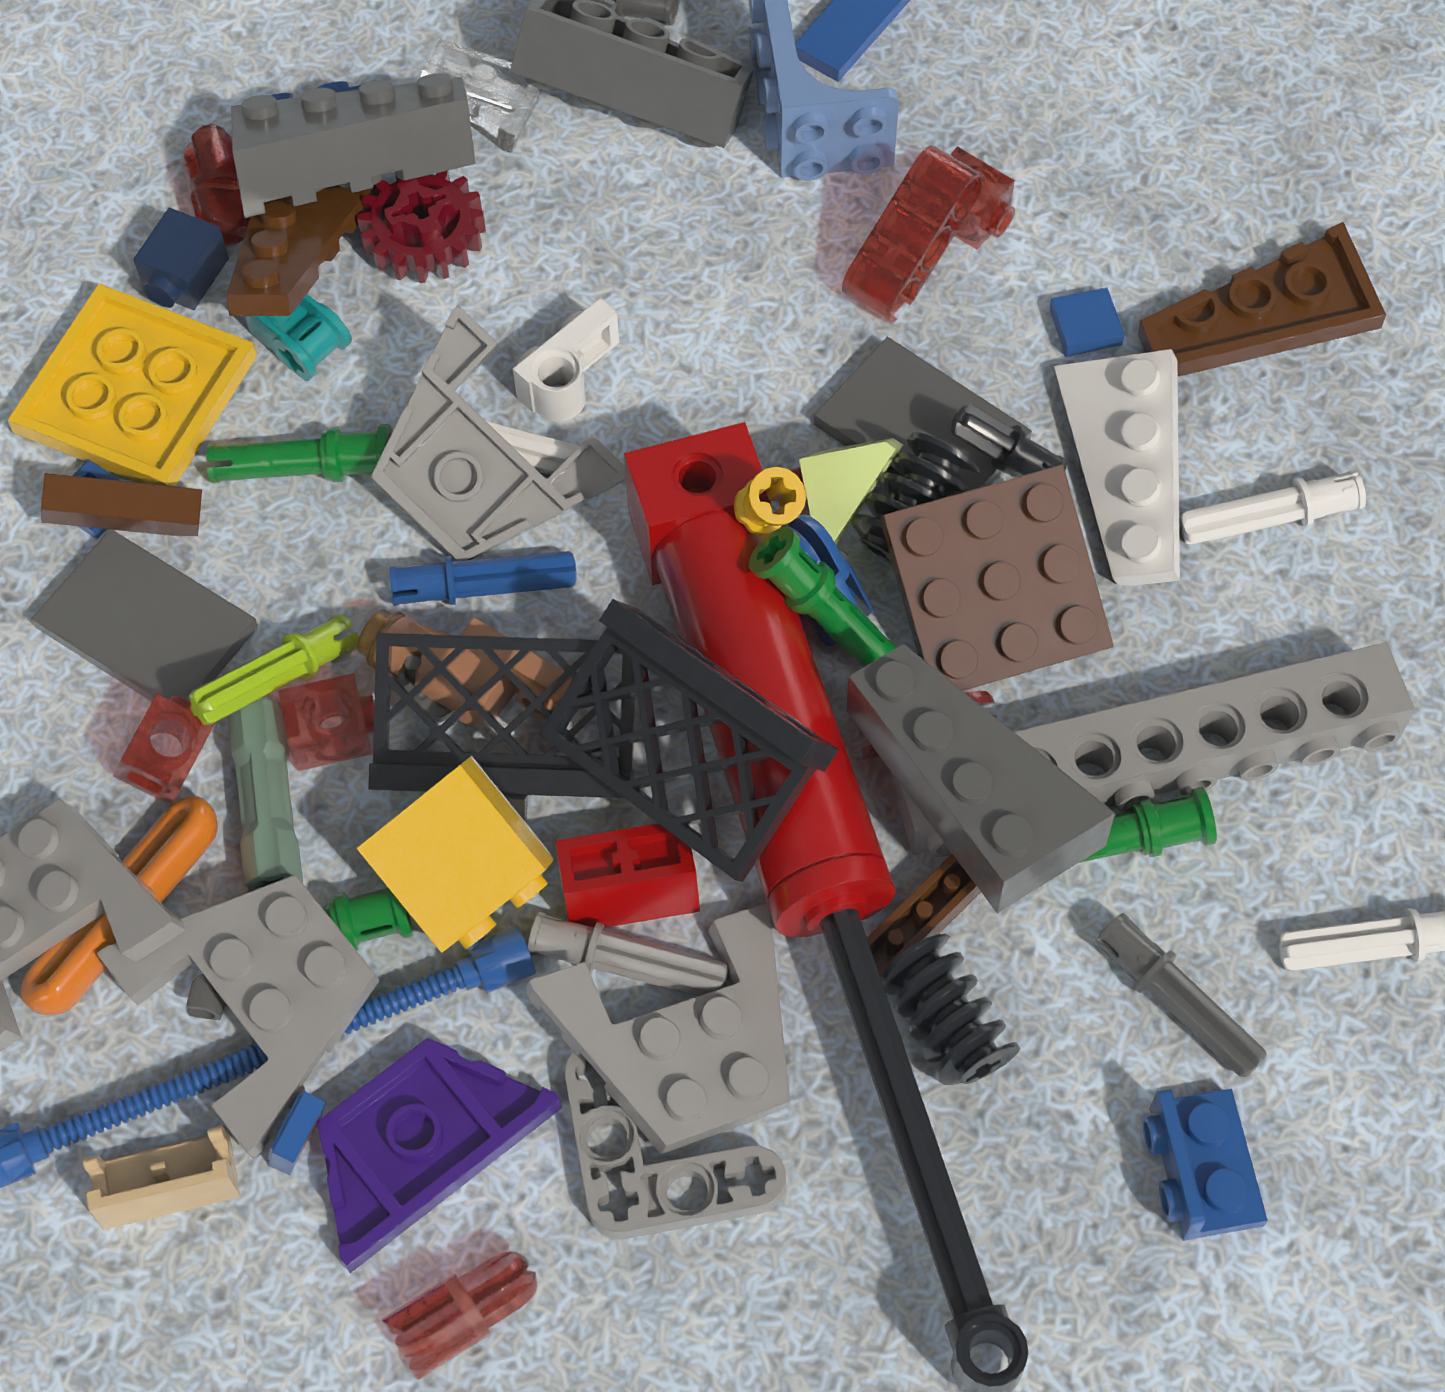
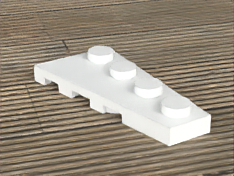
M1172 349L1054 366L1114 581L1117 585L1133 586L1180 581L1177 359Z

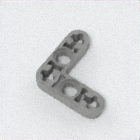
M574 1052L570 1054L565 1064V1079L586 1203L591 1222L601 1235L611 1239H629L757 1215L772 1210L782 1200L786 1190V1169L781 1158L774 1151L763 1146L741 1147L644 1166L636 1124L621 1107L609 1106L616 1101L607 1090L608 1106L595 1108L590 1082L584 1079L577 1080V1076L587 1073L588 1061L582 1054L578 1056ZM581 1107L595 1108L585 1114L580 1112ZM604 1124H613L620 1127L627 1136V1143L624 1149L612 1157L596 1155L588 1146L591 1132ZM750 1164H758L762 1174L774 1175L775 1179L765 1182V1194L752 1196L751 1189L747 1185L727 1188V1196L730 1203L718 1204V1182L712 1170L725 1168V1183L745 1178L746 1166ZM629 1165H634L635 1168L634 1173L620 1171ZM620 1171L624 1196L627 1200L638 1199L639 1205H633L628 1208L627 1220L615 1222L611 1211L600 1212L599 1206L610 1203L608 1180L606 1174L593 1180L592 1172L615 1173ZM682 1177L699 1179L707 1189V1197L704 1203L691 1211L675 1208L667 1197L670 1185Z

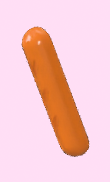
M190 796L178 800L159 817L123 859L122 862L134 875L141 878L154 891V896L161 903L215 840L218 823L214 808L204 798L199 796ZM106 913L43 953L28 970L20 987V996L25 1005L33 1012L51 1016L67 1012L78 1003L106 970L107 967L96 953L104 947L117 943Z

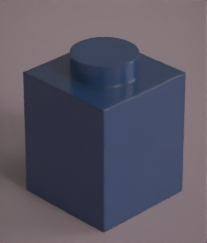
M169 207L133 261L143 290L152 301L168 308L173 307L176 303L195 311L229 260V256L219 226Z

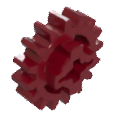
M449 171L436 173L435 176L426 175L405 181L395 176L396 181L392 184L384 180L375 184L377 196H363L364 213L357 215V221L364 252L366 255L374 256L376 268L380 271L393 265L395 279L401 281L409 271L416 272L419 283H425L428 278V271L434 270L443 279L449 278L448 265L454 262L458 266L466 268L469 265L467 250L480 251L482 248L480 233L486 232L484 211L482 210L478 191L469 192L468 179L464 176L455 179L453 182H450Z

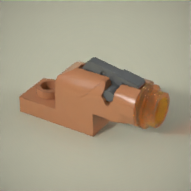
M382 609L376 612L364 626L358 639L357 650L366 656L367 665L375 669L376 633L450 634L425 626L400 611L392 614ZM475 617L460 634L461 636L507 637ZM392 646L391 674L410 692L435 666L417 647ZM455 648L430 649L442 661ZM467 649L448 667L472 694L477 692L500 670L482 649ZM520 650L494 651L507 663ZM532 651L512 669L537 697L565 672ZM442 674L415 698L437 723L447 720L467 701ZM507 676L502 678L479 700L495 718L498 717L515 693L517 694V700L525 709L531 704L527 697ZM571 677L544 702L551 712H553L573 681ZM473 707L459 719V721L468 726L487 730L490 727ZM538 709L532 713L538 718L546 719Z

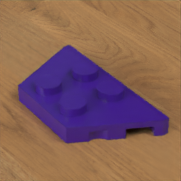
M426 1038L318 1120L321 1148L325 1157L328 1174L327 1184L330 1202L334 1210L339 1239V1255L348 1272L352 1273L561 1110V1099L557 1094L547 1088L542 1087L540 1091L509 1078L504 1070L481 1060L469 1061L462 1058L457 1050Z

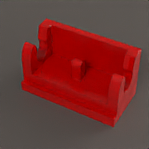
M658 823L555 840L568 921L594 928L597 922L604 923V928L700 912L697 873L692 848Z

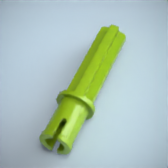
M336 614L328 621L301 635L296 632L285 635L282 638L281 645L194 689L189 695L191 713L194 717L197 716L203 724L212 725L297 679L309 681L317 675L320 667L358 648L359 638L357 632L334 640L335 635L354 625L346 616Z

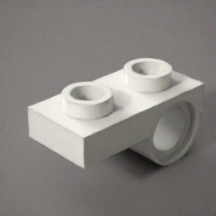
M599 298L585 311L573 313L564 322L561 330L543 345L534 346L527 350L518 361L517 366L513 368L517 399L533 413L536 411L540 416L551 421H566L578 415L586 402L583 372L619 343L617 311L602 298ZM553 384H566L561 387H550Z

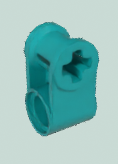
M306 294L290 316H245L248 330L253 337L275 353L286 367L304 381H309L316 375L315 367L336 348L343 350L352 343L350 332L338 315L308 294Z

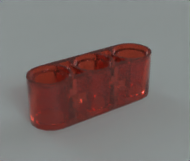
M935 145L925 148L912 164L851 263L842 283L843 293L888 322L894 323L897 318L893 315L905 302L909 305L913 303L976 202L983 187V174Z

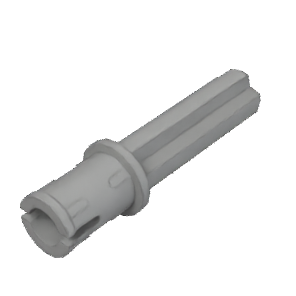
M540 911L535 917L528 942L530 954L534 955L536 953L573 964L586 962L590 974H592L593 969L695 996H701L722 989L727 976V965L723 961L605 931L604 923L597 922L594 928L552 917Z

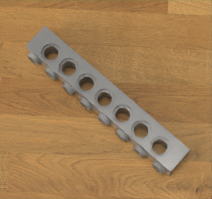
M1387 642L1036 726L1016 731L1015 733L1108 807L1117 804L1119 810L1131 811L1132 805L1137 804L1138 800L1148 798L1152 802L1155 799V795L1179 789L1181 795L1190 796L1191 789L1204 787L1207 791L1217 783L1218 779L1240 774L1241 778L1245 781L1264 778L1275 772L1279 764L1301 759L1306 766L1322 764L1336 757L1340 749L1362 744L1363 748L1367 751L1383 749L1400 739L1415 707ZM1324 705H1337L1343 708L1348 715L1333 714ZM1263 720H1278L1288 730H1274L1268 727ZM1206 733L1216 734L1222 737L1227 742V745H1212L1205 741L1201 735ZM1145 748L1156 749L1163 753L1167 759L1161 761L1150 760L1144 757L1139 750ZM1083 763H1092L1101 767L1105 774L1090 776L1083 773L1077 766ZM892 773L891 789L912 855L929 851L930 855L934 857L951 855L952 852Z

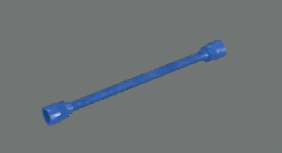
M516 924L479 939L468 948L470 954L456 959V964H452L451 969L445 967L443 972L437 970L434 976L429 973L427 974V979L422 976L419 978V982L412 980L411 985L404 983L403 988L397 986L394 988L395 991L389 989L386 991V995L383 992L379 993V998L376 996L370 997V1001H365L345 1030V1033L351 1034L352 1029L359 1031L360 1026L366 1028L369 1022L371 1025H374L377 1019L381 1022L384 1020V1016L391 1018L392 1013L399 1015L401 1009L403 1012L409 1010V1006L414 1009L417 1007V1003L424 1005L425 1000L431 1002L433 1000L432 997L439 999L441 994L444 996L448 995L449 990L454 993L457 991V987L459 989L466 988L468 991L482 985L487 994L535 975L536 970L518 925ZM257 1043L255 1047L251 1044L248 1046V1050L241 1048L240 1053L233 1051L231 1056L228 1054L224 1055L223 1060L218 1057L215 1059V1063L208 1061L207 1066L200 1064L198 1070L193 1067L190 1069V1073L183 1071L182 1076L175 1074L173 1080L168 1077L165 1079V1083L160 1080L157 1082V1086L150 1084L148 1089L142 1087L140 1093L135 1090L132 1092V1096L125 1094L123 1099L117 1097L115 1102L112 1100L106 1103L107 1106L100 1104L98 1109L92 1107L90 1112L87 1110L82 1111L81 1116L75 1114L73 1119L70 1117L65 1118L64 1123L59 1120L56 1122V1126L49 1124L48 1129L35 1126L22 1132L18 1123L0 1129V1188L35 1175L34 1164L49 1158V1154L53 1153L54 1148L60 1150L62 1145L68 1147L71 1141L75 1144L79 1142V1138L85 1140L88 1135L90 1137L95 1136L96 1131L103 1133L104 1128L111 1130L113 1125L116 1127L120 1126L121 1121L128 1123L129 1118L136 1120L138 1115L141 1117L145 1116L146 1111L153 1113L154 1108L161 1110L163 1105L166 1107L170 1106L171 1101L178 1103L179 1098L186 1100L188 1095L191 1097L195 1096L196 1091L201 1094L204 1092V1088L211 1090L212 1085L218 1087L221 1085V1081L226 1084L229 1082V1078L236 1080L237 1075L243 1077L246 1071L251 1074L254 1072L253 1068L257 1070L268 1061V1057Z

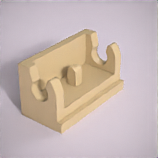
M223 1125L208 1128V1135L106 1160H103L99 1154L83 1158V1166L90 1175L93 1187L92 1191L86 1192L88 1211L100 1226L106 1230L241 1197L230 1132L226 1131Z

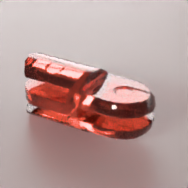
M216 124L203 125L192 134V142L188 143L180 161L194 217L219 226L225 246L238 245L244 240L250 217L245 218L233 156L232 138L223 127Z
M507 1251L488 1259L459 1278L453 1273L382 1318L387 1331L393 1335L398 1334L395 1339V1345L401 1355L405 1358H412L409 1362V1369L416 1380H420L491 1335L488 1328L511 1315L533 1298L537 1290V1276L534 1271H526L529 1266V1260L525 1255L514 1251Z

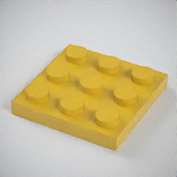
M98 283L7 421L13 433L82 461L86 462L89 459L101 468L135 482L176 487L257 358L254 342Z

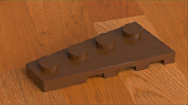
M340 185L323 188L316 192L317 201L298 206L292 205L290 196L264 202L266 213L250 217L227 290L229 316H290L319 279L318 266L325 261H332L340 251L339 239L345 232L354 233L357 229V215L361 214L363 209L362 198L364 195L377 196L376 186L373 185L371 189L354 193Z
M1341 222L1326 229L1324 237L1306 246L1303 242L1287 248L1281 251L1279 259L1257 270L1251 266L1232 275L1230 283L1212 292L1206 289L1201 290L1140 320L1138 336L1145 353L1172 349L1177 359L1179 377L1381 329L1386 313L1344 222Z

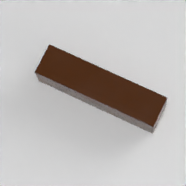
M45 473L41 502V523L170 536H198L202 489Z
M953 854L867 937L880 977H882L885 969L905 949L925 938L940 934L981 893Z

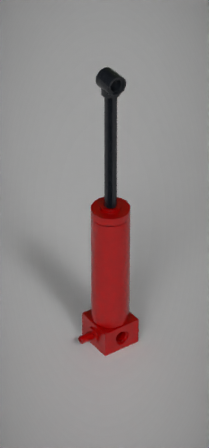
M745 422L624 453L630 520L652 586L660 583L663 585L679 637L839 749L825 772L816 769L756 861V871L774 925L779 934L789 937H811L821 933L824 935L953 1317L952 1320L944 1325L953 1350L951 1359L952 1377L963 1392H1012L1018 1385L1026 1366L1029 1354L1027 1339L1021 1328L1010 1320L1005 1305H993L862 925V921L877 914L892 901L896 889L799 614L791 611L786 606L785 595L768 578H758L749 568V560L753 551L767 535L762 536L750 533L737 520L734 511L736 494L745 487L747 482L763 471ZM801 467L789 469L799 477L804 485ZM767 490L759 495L760 502H767L771 505V500H769ZM703 708L705 715L711 714ZM723 722L710 725L709 728L719 758L724 759L735 756L731 728ZM747 740L749 753L761 750ZM775 759L751 763L756 799L776 795L791 770ZM737 767L725 769L724 773L734 804L743 803ZM767 808L758 810L759 820ZM744 813L738 814L747 840L748 834L746 828L745 815ZM983 1343L996 1345L1005 1353L1008 1367L999 1373L981 1371L974 1365L970 1357V1350Z

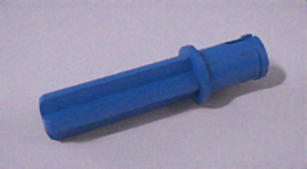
M569 551L452 562L451 556H445V562L399 567L389 566L393 606L449 600L450 605H456V598L570 588L576 584L577 580L575 558L573 553Z

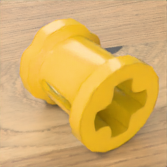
M781 467L766 468L747 482L745 487L736 494L734 511L737 520L752 534L763 536L780 529L782 525L790 523L802 512L806 500L804 485L799 477L789 469ZM767 490L769 500L779 501L780 508L773 513L770 503L760 502L759 495Z

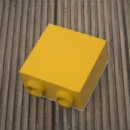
M472 756L356 848L441 953L456 941H459L465 949L476 943L496 926V922L490 914L508 900L516 908H519L548 884L541 874L546 871L555 859Z

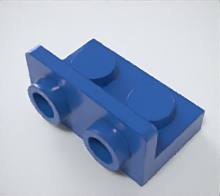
M1171 1089L1156 1091L1149 1108L1150 1114L1142 1116V1127L1149 1154L1151 1156L1161 1154L1167 1180L1159 1182V1195L1167 1222L1178 1221L1183 1241L1264 1227L1268 1219L1232 1089L1174 1098Z

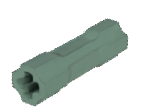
M262 698L227 716L231 755L235 761L242 825L240 847L244 886L248 887V893L294 875L303 883L299 841L294 831L287 769L289 751L285 715L281 710L280 702Z

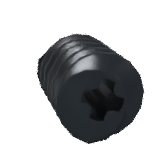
M913 432L907 439L908 446L914 455L899 452L893 459L894 466L900 475L885 473L879 479L880 486L887 496L871 493L865 499L866 506L874 517L857 513L851 520L852 527L860 536V542L891 566L893 565L879 517L946 498L944 495L946 489L964 493L969 488L957 474L960 469L980 473L976 464L963 452L937 437L924 433Z
M936 934L909 946L899 954L885 969L881 980L887 994L897 995L894 1000L896 1012L902 1017H911L908 1022L910 1035L917 1040H925L922 1045L924 1058L929 1062H940L936 1068V1078L943 1085L970 1084L1007 1064L1018 1054L1021 1048L1016 1042L996 1047L993 1041L1004 1031L1006 1024L1001 1019L982 1024L980 1018L991 1007V1000L986 996L972 1001L967 1000L965 996L977 985L978 979L973 974L954 979L952 973L963 963L964 957L960 952L940 956L938 951L947 943L951 936L948 934Z

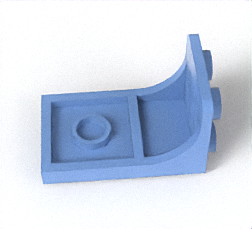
M749 0L752 24L758 23V26L749 27L752 61H758L759 68H764V70L756 71L759 105H765L767 114L771 113V115H763L766 150L777 149L781 178L798 177L801 180L811 181L823 177L826 173L854 171L858 174L868 175L878 172L883 167L893 166L895 162L899 106L896 90L892 88L857 91L843 90L818 81L805 70L798 58L788 0Z

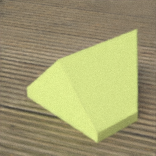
M894 438L817 451L799 459L810 516L824 526L835 545L840 541L850 526L852 518L860 511L865 503V499L872 493L879 479L902 448L903 444Z

